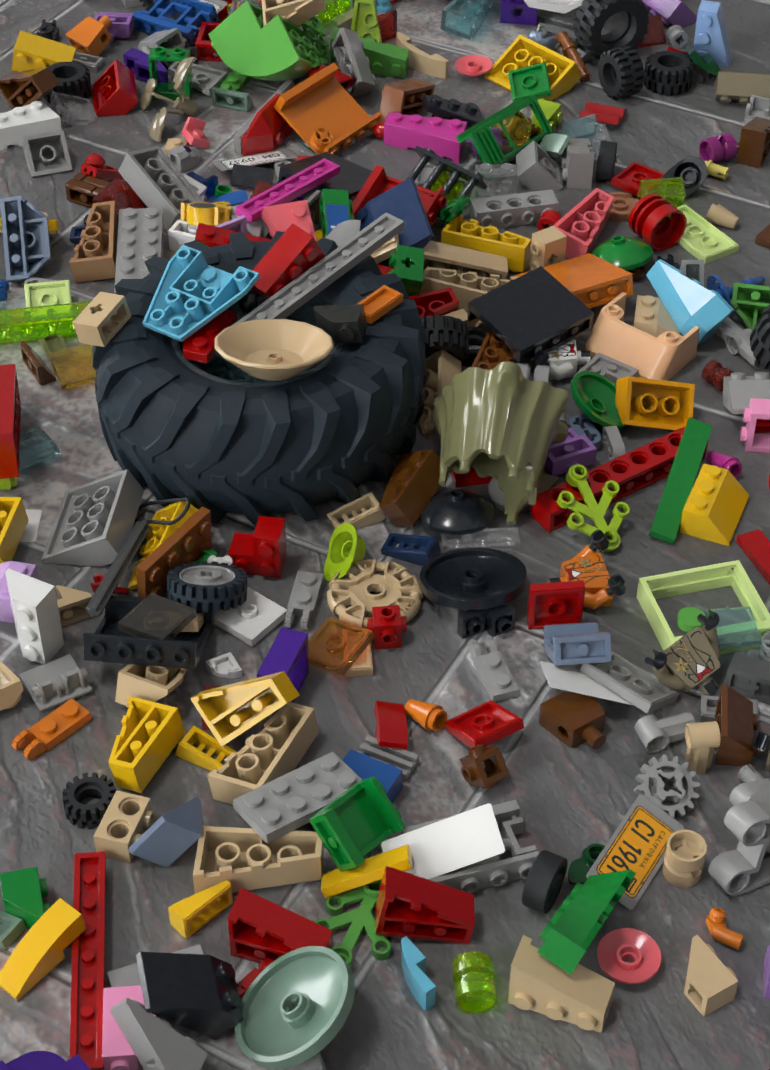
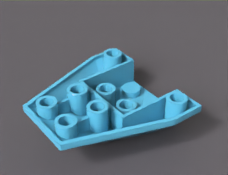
M182 245L168 262L142 324L146 328L182 342L245 296L261 276L259 273L241 266L233 274L207 264L201 251Z

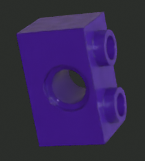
M501 0L500 23L537 25V8L528 7L523 0Z

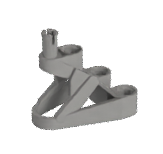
M751 764L749 766L745 765L740 769L738 778L744 783L736 786L731 792L729 801L733 807L730 808L724 817L725 826L738 838L736 850L719 854L711 861L708 868L710 876L731 896L748 893L770 883V858L763 859L765 852L770 853V778L765 779Z

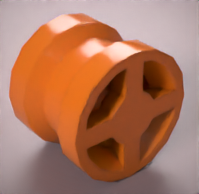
M318 127L309 141L310 147L314 151L322 153L325 147L333 141V133L326 127Z

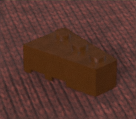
M49 67L11 73L0 79V92L11 108L14 109L29 105L34 101H41L59 85V82Z
M755 117L742 127L740 143H737L738 164L761 168L770 152L769 119Z
M433 449L402 454L398 458L379 504V507L396 527L414 525L440 487V458Z

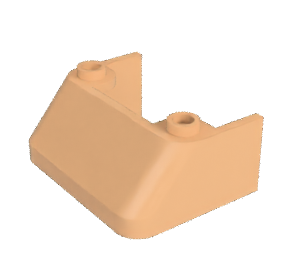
M622 292L601 309L585 344V351H590L591 359L596 354L601 353L638 369V377L668 381L696 357L700 327L695 326L684 336L674 331H667L656 338L623 322L626 293Z

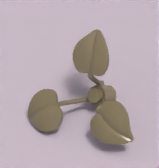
M185 58L179 63L173 82L175 83L174 89L182 97H177L175 101L154 93L157 85L156 79L150 78L147 81L139 102L141 110H145L148 107L152 96L174 104L173 107L176 109L170 110L163 107L154 116L149 128V135L154 141L162 143L161 136L168 113L181 116L186 115L188 117L194 116L197 110V103L189 100L190 96L185 95L180 88L189 69L197 58Z

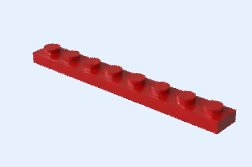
M102 851L74 854L73 908L82 914L86 930L72 941L69 1059L78 1054L91 1070H104L102 1033L106 948V853Z

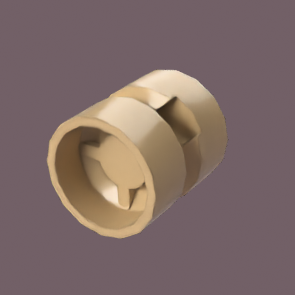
M678 830L669 836L662 872L664 878L670 884L680 888H689L698 884L701 880L707 844L700 834L691 830Z

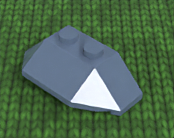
M21 195L0 198L7 282L27 280L33 277L51 260L48 218Z

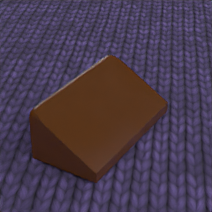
M24 341L20 342L22 360L39 385L42 386L56 381L55 376L42 358Z

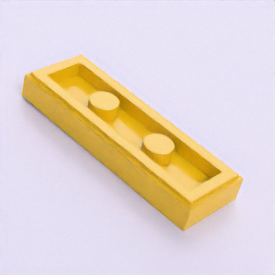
M407 844L366 858L357 868L341 872L338 868L323 873L321 891L324 897L329 898L381 880L386 866L401 871L410 870L412 868V852L409 845Z

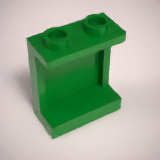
M375 776L358 781L309 819L340 872L357 868L365 861L363 857L393 833L400 832L406 828L401 819L400 812L393 806L386 795L384 786Z

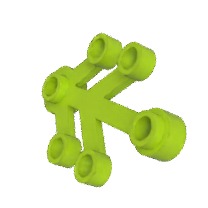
M581 464L573 465L566 474V481L569 485L578 487L586 505L574 500V495L569 491H562L557 498V504L561 508H568L575 512L569 516L567 526L590 537L594 531L602 530L605 536L611 540H609V547L601 551H614L621 542L617 530L622 520L627 517L630 511L629 506L625 502L616 503L612 510L614 516L607 526L604 515L612 498L620 490L619 484L613 480L607 481L602 489L603 495L597 504L587 482V469ZM562 498H567L569 502L564 501ZM618 509H622L624 513L619 512ZM584 517L592 520L596 527L585 523ZM572 519L577 520L579 524L574 523Z

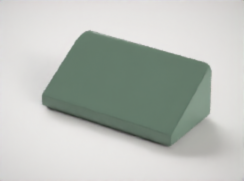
M212 87L213 106L250 112L253 108V101L248 93Z

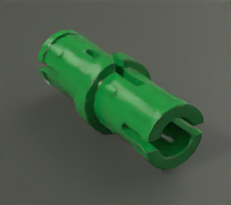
M461 195L457 199L451 200L448 206L440 212L442 220L446 219V222H449L454 217L460 216L463 210L470 206V198Z

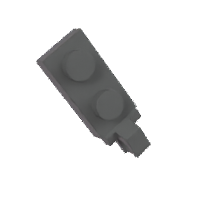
M539 23L536 32H542L543 38L552 36L556 39L557 34L566 31L572 43H575L577 47L580 45L576 40L574 31L552 24Z

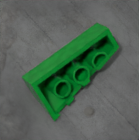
M632 870L591 875L583 885L577 882L570 895L567 896L539 936L544 942L537 953L571 975L608 920L636 873Z

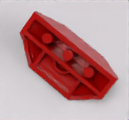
M275 94L257 112L249 125L247 133H244L242 136L243 156L274 151L291 135L293 128L274 108L280 94Z

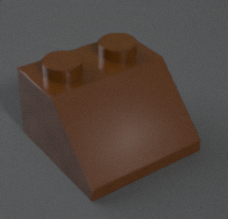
M722 685L714 714V721L719 725L721 739L720 746L714 748V764L749 766L752 757L758 755V748H751L754 740L753 731H757L758 714H753L752 701L728 685Z

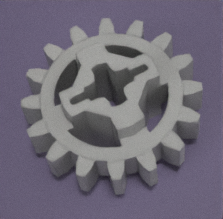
M663 754L659 762L655 757H652L648 761L649 765L643 764L640 768L643 774H638L635 777V781L641 783V785L636 786L634 792L641 793V795L674 818L676 813L681 818L685 815V810L690 811L694 807L691 801H696L699 798V794L693 790L697 789L700 783L692 781V778L697 773L695 771L688 773L686 769L689 763L687 761L679 765L678 756H674L671 761H668L666 754ZM661 769L671 770L673 772L664 773ZM682 781L684 783L685 790L682 788ZM666 783L671 786L668 792L663 789ZM649 785L652 788V795L649 791ZM670 802L673 806H667L661 803Z

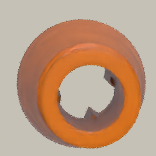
M410 699L404 707L405 714L428 732H439L445 726L444 722L447 721V713L440 705Z

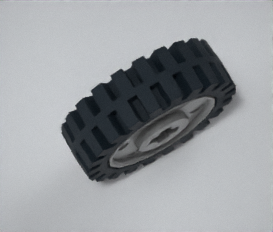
M201 561L199 564L197 562H190V565L184 563L181 564V567L175 566L168 573L167 598L171 604L174 603V606H181V609L184 610L191 608V611L194 612L202 610V612H208V610L220 612V609L228 611L230 608L235 609L238 608V605H243L247 600V573L235 565L228 566V563L218 564L215 561L211 563Z

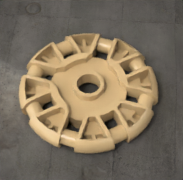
M367 559L353 563V566H351L342 579H337L341 572L339 571L331 579L329 590L327 591V601L332 613L339 615L341 622L357 630L368 628L367 618H372V607L399 605L401 616H406V622H408L418 613L422 604L420 600L423 598L420 582L415 575L410 574L409 569L393 561L377 562V559ZM376 572H382L384 575L376 574ZM372 591H373V592H375V593H380V594L373 595V594H370L369 592H372Z

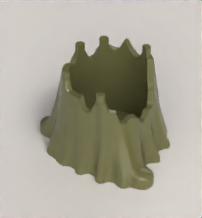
M501 362L490 370L469 367L453 376L452 384L442 387L443 397L434 399L433 405L435 410L432 412L431 417L434 423L433 432L438 438H441L439 485L446 486L448 474L453 470L457 474H465L470 471V468H474L481 478L495 477L498 480L499 490L504 492V514L507 516V523L514 525L517 522V515L526 502L535 506L551 445L562 443L567 439L568 426L564 422L559 421L565 409L569 392L565 389L554 388L546 381L527 380L523 376L520 366L513 362Z

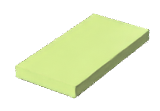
M686 204L677 207L687 218L685 232L677 243L698 260H704V264L739 251V244Z

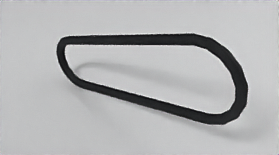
M186 497L148 501L139 506L137 514L147 505L186 501V507L183 512L172 521L146 520L147 524L173 525L185 516L191 502ZM135 518V522H137V521L142 522V520H145V519H136V518Z

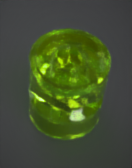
M470 951L455 957L452 961V974L455 984L456 1007L460 1011L469 1014H481L493 1009L497 1005L498 997L496 983L493 980L495 972L491 956L484 952Z

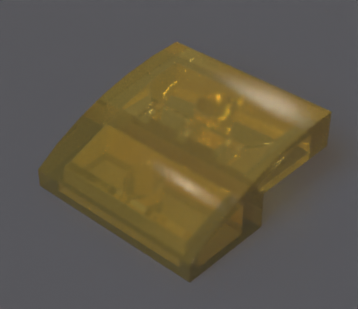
M82 344L47 353L54 375L57 376L62 390L95 382L94 378L97 376L96 370L93 368V345Z

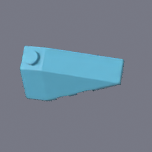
M659 259L646 274L683 336L695 326L700 327L697 345L708 340L734 310L718 292L704 288L700 285L701 282L695 279L687 278L683 275L682 271L662 259Z

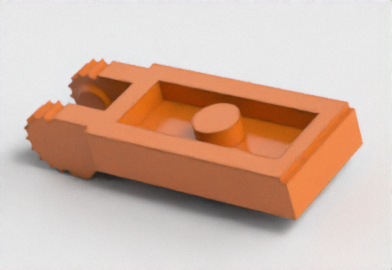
M71 698L28 730L21 731L13 739L12 747L18 751L24 749V757L28 760H33L45 751L51 750L91 720V713Z

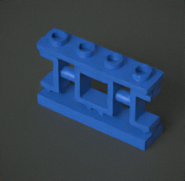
M153 0L154 6L149 11L140 10L132 14L137 31L151 35L155 32L179 28L182 37L188 40L187 43H196L195 37H198V28L202 25V22L213 23L219 20L214 5L198 0ZM176 13L181 14L177 20L171 19Z

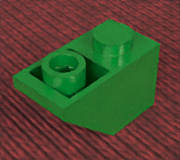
M37 867L1 873L0 881L6 913L23 919L26 928L30 930L50 908L49 903L43 904V897L48 896L46 878L39 879Z

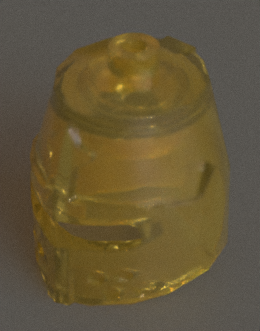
M518 111L503 120L515 146H520L529 139L532 132L531 123L522 112ZM498 123L495 126L491 127L500 128L502 138L506 139V143L503 144L510 146V143L500 124Z

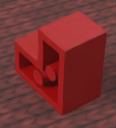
M259 516L254 534L235 532L228 551V555L233 559L231 565L242 568L248 575L281 578L287 558L285 519Z

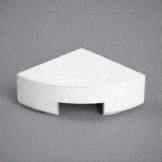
M231 652L205 661L207 670L217 677L226 679L242 677V669Z

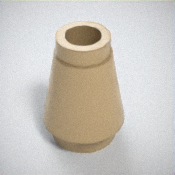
M712 204L706 216V219L711 224L735 229L739 221L738 216L720 204Z

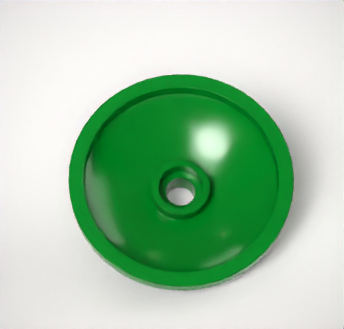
M615 236L612 239L606 240L590 252L625 271L641 267L653 258L651 246L638 239L624 236Z
M581 371L574 376L571 381L573 400L589 420L602 427L616 425L618 429H623L628 426L622 424L615 405V383L603 375L592 371Z

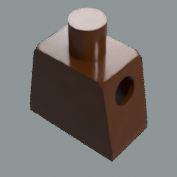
M565 691L540 704L539 724L569 748H575L587 742L593 749H598L606 741V736L602 733L604 731L606 715L595 697Z

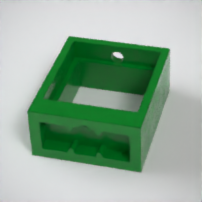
M164 47L151 48L148 63L150 78H154L157 81L154 93L174 101L177 97H182L174 89L175 84L159 83L158 61L181 62L183 59L191 57L190 50L183 48L165 49ZM192 68L189 69L186 75L185 84H182L180 88L185 95L190 96L189 100H191L193 94ZM152 96V100H162Z

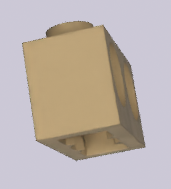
M117 790L94 834L96 852L105 851L107 858L131 863L134 855L129 852L128 848L154 823L155 812L152 811L151 799Z

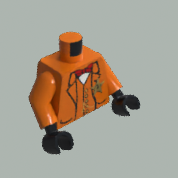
M596 530L591 534L590 539L593 542L591 545L587 544L577 555L561 563L560 577L548 578L547 583L584 580L585 595L583 607L592 610L598 607L612 606L613 594L622 596L626 591L625 581L622 576L615 574L610 577L601 553H596L597 549L605 550L609 547V540L602 530Z

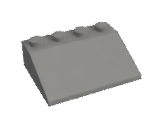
M128 469L65 492L41 559L43 563L98 567L113 563L132 531L144 493V489Z

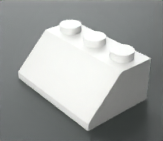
M8 568L5 574L22 656L30 661L46 664L64 645L55 586Z

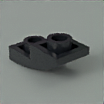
M497 606L458 613L457 633L462 639L478 635L484 631H487L492 637L507 633L515 629L516 609L513 606Z

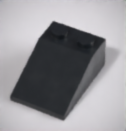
M139 952L136 955L145 1011L214 1040L244 1020L241 1008L242 1002L235 980V970L228 962L203 954Z

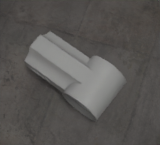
M691 712L658 719L655 715H646L636 722L634 729L648 753H658L664 750L669 743L686 739L685 726L687 723H695V719Z

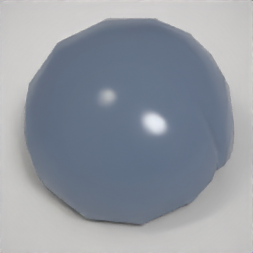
M531 30L528 34V39L552 51L558 44V41L552 36L543 39L542 32L537 33Z

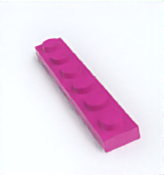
M324 158L236 207V215H244L246 221L251 223L261 218L263 207L285 204L340 174V166Z

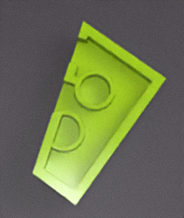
M355 0L351 30L357 32L360 37L366 39L368 37L376 39V42L382 43L375 1Z

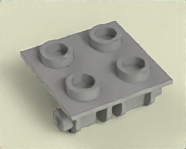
M70 654L19 674L20 679L40 712L65 703L71 698L75 699L93 691L86 680L88 678L86 669L84 667L79 669Z

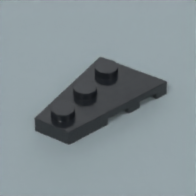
M424 95L422 100L427 112L449 120L454 117L460 121H465L468 127L470 124L476 125L484 120L479 107L474 103H461L456 99H443L438 95Z

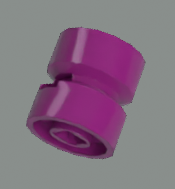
M730 133L706 138L699 143V155L704 162L712 160L716 164L733 159L737 155V143L734 136Z

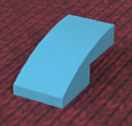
M405 936L401 939L403 974L411 993L424 1011H427L435 1005L436 986L425 975L426 957Z

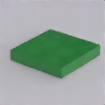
M545 62L508 72L513 102L520 98L525 101L533 96L536 99L552 96Z

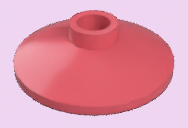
M481 55L463 56L455 62L456 71L470 77L486 74L493 68L492 61Z
M620 928L607 933L601 939L597 948V960L603 972L613 980L625 984H639L650 980L658 972L661 965V951L655 940L648 934L637 929Z

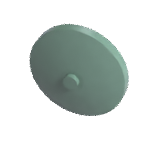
M307 946L295 949L268 965L255 978L241 1001L244 1020L235 1026V1036L243 1053L260 1067L286 1069L309 1060L324 1049L344 1025L353 1005L355 980L349 965L335 951L323 946Z

